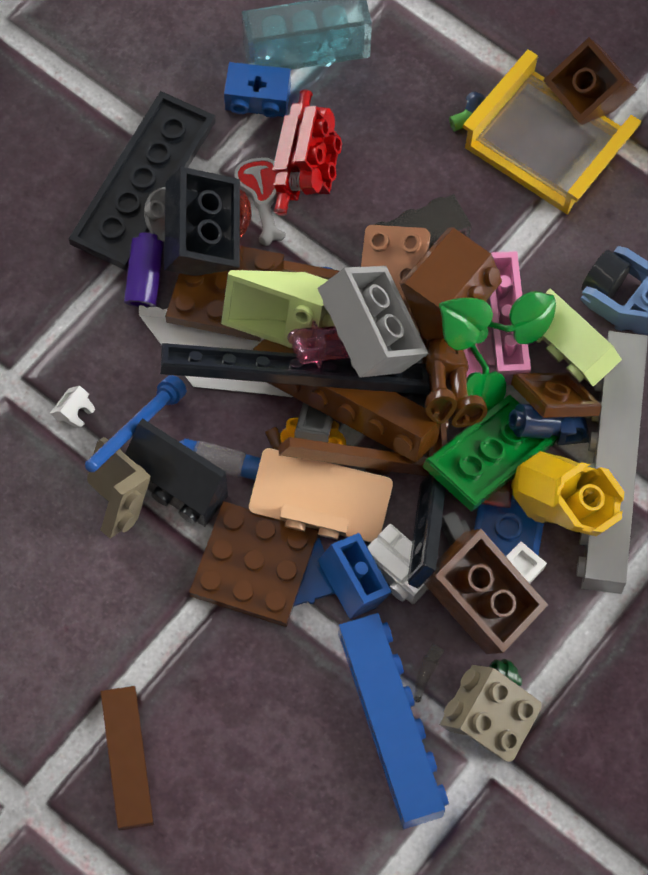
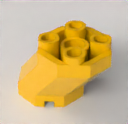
M542 451L520 464L516 469L515 477L511 483L512 495L526 515L536 522H550L572 531L597 537L622 519L623 510L620 511V505L624 501V490L609 469L602 467L597 469L588 467L591 464L578 463L571 459Z

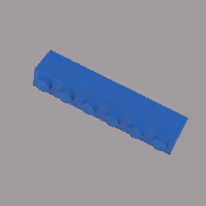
M379 613L339 624L338 636L403 830L442 818L445 813L444 806L449 805L448 797L443 784L437 786L433 772H437V765L433 753L425 751L422 739L426 738L424 726L420 718L414 719L411 707L415 706L413 694L409 686L403 687L400 674H404L403 665L398 653L392 654L389 643L393 642V637L388 623H382Z

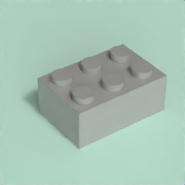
M387 266L345 267L317 288L323 299V305L332 318L337 329V335L343 342L351 359V364L359 378L402 373L429 354Z

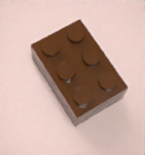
M482 529L464 532L437 560L436 571L424 582V585L486 654L504 653L548 606L544 599Z

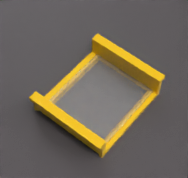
M527 49L463 124V128L468 131L465 149L568 215L574 203L581 198L639 127L641 120L630 115L623 125L620 126L606 116H602L583 125L579 124L543 81L545 78L535 72L538 55Z

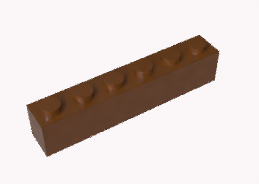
M266 339L253 348V350L307 354ZM318 351L314 353V355L325 356ZM267 382L414 462H417L437 442L441 423H436L430 419L424 407L396 392Z

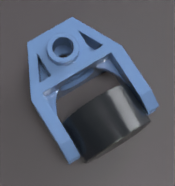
M618 246L614 253L608 249L602 253L587 274L582 284L581 290L583 295L580 300L589 309L614 324L616 330H631L634 333L648 335V261L625 247ZM629 273L640 280L641 285L625 305H620L612 300V297L619 290Z

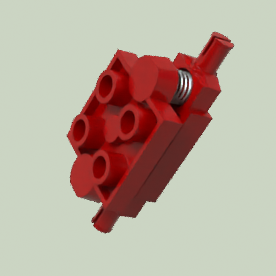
M306 89L300 91L298 103H292L290 114L284 116L273 171L276 173L274 187L277 192L274 212L280 216L287 215L289 201H298L300 190L305 195L314 193L330 194L332 181L336 178L337 157L342 150L341 138L334 131L335 117L330 108L310 106L313 93Z

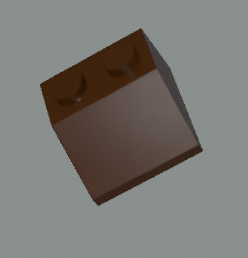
M590 37L543 80L581 125L614 112L638 90L604 49Z

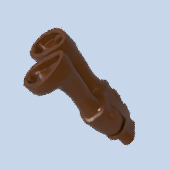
M426 339L427 351L429 353L426 355V370L431 377V390L425 401L428 417L436 423H445L451 417V423L454 427L472 426L481 422L487 415V406L482 397L478 395L468 396L467 371L469 365L464 350L451 348L445 339ZM446 380H450L451 390L447 389Z

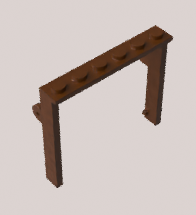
M284 260L274 269V271L306 272L327 280L339 272L338 270ZM420 333V337H421V339H422V341H423V343H424V345H425V347H426V349H427L426 339H423V338H422V335H421V333ZM426 356L421 359L422 364H426ZM429 374L430 389H431V377H430V374ZM449 422L441 423L437 442L427 451V457L422 456L417 462L397 452L288 437L279 445V456L364 467L365 472L381 476L391 471L427 476L429 472L423 468L424 462L447 444Z

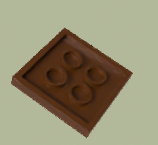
M240 246V267L237 270L274 271L283 260L285 261L284 254ZM230 271L197 276L179 273L165 315L166 323L261 341V338L221 324L227 277Z
M223 501L189 592L190 597L287 627L318 539L319 531L308 527L305 528V531L285 527L286 521L253 514L247 508Z

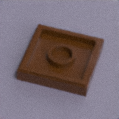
M569 372L513 374L511 385L543 418L599 416L602 407L600 403Z

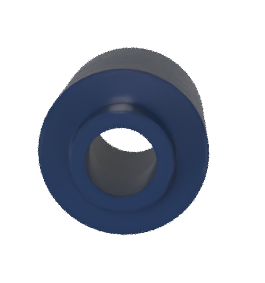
M518 404L509 415V427L517 437L548 439L559 433L561 417L543 418L530 404Z

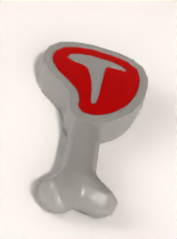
M255 158L240 163L235 169L234 178L240 179V191L251 197L254 201V205L259 211L263 228L259 242L264 246H269L274 240L282 241L286 233L275 226L271 206L277 198V192L274 187L276 173L273 171L274 160L270 158Z

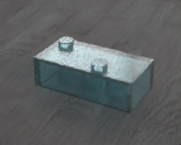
M309 0L242 11L243 46L247 64L294 70L312 66H329L337 62L370 57L372 21L367 0Z

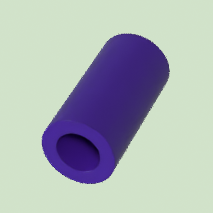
M139 233V237L132 238L124 303L134 307L142 305L146 308L156 307L164 242L158 240V235Z

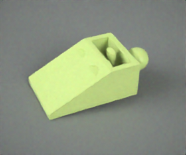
M230 270L228 273L221 324L310 355H314L327 329L332 336L339 338L337 329L329 312L325 309L323 299L317 289L328 281L327 279L306 272Z

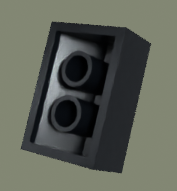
M180 166L165 182L164 270L191 276L237 270L240 267V179Z
M142 418L125 454L151 476L147 490L152 492L151 496L158 503L164 506L170 504L178 509L180 516L189 523L195 524L198 522L206 527L221 507L223 501L228 497L226 472Z

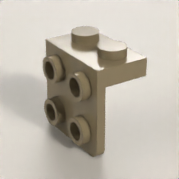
M103 437L97 441L94 453L108 441L107 438ZM121 449L113 454L97 471L89 472L87 476L88 483L109 501L100 531L110 539L121 531L127 532L138 520L151 478L140 465L131 460Z
M472 665L463 675L461 686L454 699L447 704L444 710V717L439 725L449 732L469 736L503 761L511 762L515 759L537 718L542 704L537 698L496 669Z

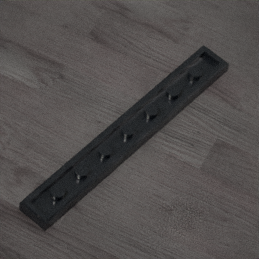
M162 343L160 374L425 395L429 394L430 389L429 373L426 370V364L415 363L398 374L359 378L351 364V359L346 357Z

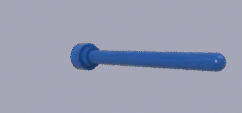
M169 375L157 386V395L86 461V470L89 472L97 471L134 435L142 418L149 421L165 405L178 403L186 395L187 390L184 382L174 375Z

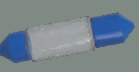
M185 438L179 441L224 470L226 475L256 480L260 457L201 440L194 441Z

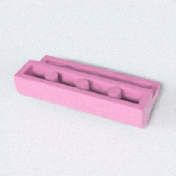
M517 251L493 252L491 254L500 271L502 283L486 302L492 308V322L510 325V310L515 301L522 296ZM489 327V333L485 341L476 343V348L489 366V373L496 371L502 374L505 378L506 386L511 385L513 374L530 373L528 344L517 343L514 340L513 331L505 332ZM469 348L465 349L464 353L469 365L467 377L474 372L482 373V367Z

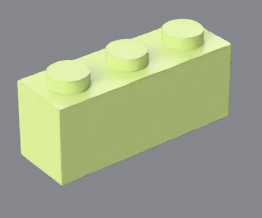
M550 288L546 294H552L556 299L555 315L549 329L536 342L540 343L544 340L549 345L546 347L549 354L557 362L564 359L569 364L566 369L576 380L581 382L585 379L594 387L622 359L609 341Z

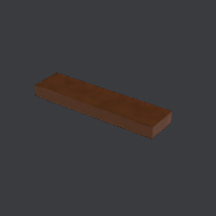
M129 686L100 691L118 830L154 825L136 687Z

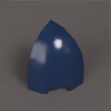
M561 417V428L556 435L558 437L557 446L589 443L586 418Z

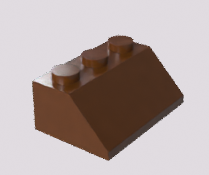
M454 227L447 228L399 284L422 338L444 339L439 303L457 298H478L487 301L502 283V279L492 254Z

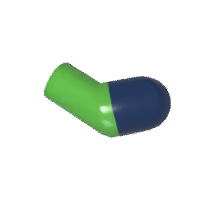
M475 91L470 92L466 96L467 104L464 112L449 117V123L454 132L463 129V124L484 101L485 97L483 94Z

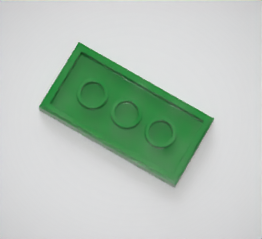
M510 394L490 409L481 422L467 427L426 459L423 465L425 470L471 512L514 478L516 469L520 464L540 451L545 452L558 439L557 436H551L548 439L515 436L513 430L509 427V415L520 403Z

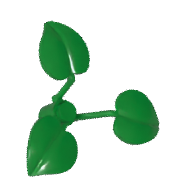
M533 291L519 297L510 310V325L492 322V308L482 299L457 298L439 303L443 336L448 346L455 350L469 348L482 367V373L474 372L467 377L468 396L478 395L484 399L487 412L504 399L506 381L499 372L489 373V366L476 348V343L485 341L489 333V327L505 332L513 331L514 340L519 344H529L537 341L546 333L553 321L556 309L554 295Z

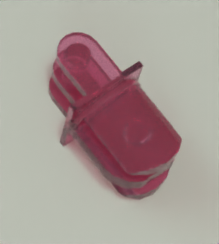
M313 321L311 328L295 329L290 331L287 336L289 343L293 344V351L298 354V361L302 364L316 363L317 367L321 368L322 361L350 358L343 342L337 335L335 326L318 327L316 322Z

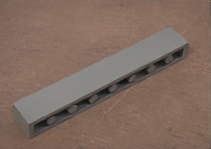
M608 331L606 340L614 346L622 361L594 386V391L600 392L599 403L602 407L599 416H591V421H596L597 427L596 432L590 433L588 451L594 452L593 463L588 462V464H591L588 467L609 469L624 490V501L620 505V511L623 510L620 521L597 537L580 533L579 544L585 545L584 557L579 556L576 576L582 577L581 589L622 594L627 581L648 336Z

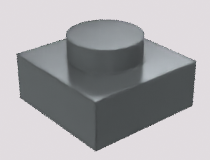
M455 511L443 516L441 529L451 546L464 532L470 531V528L464 519L459 520Z

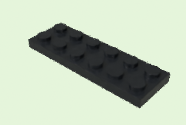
M160 91L70 235V245L126 270L129 266L132 238L139 237V233H149L144 217L147 198L155 190L165 187V182L180 166L189 167L216 123V116Z

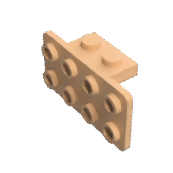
M266 448L262 452L249 503V510L253 514L286 521L285 527L305 531V528L309 527L319 530L318 535L336 540H338L339 535L350 537L360 533L365 542L371 543L382 532L393 481L389 477L328 462L279 456V450Z

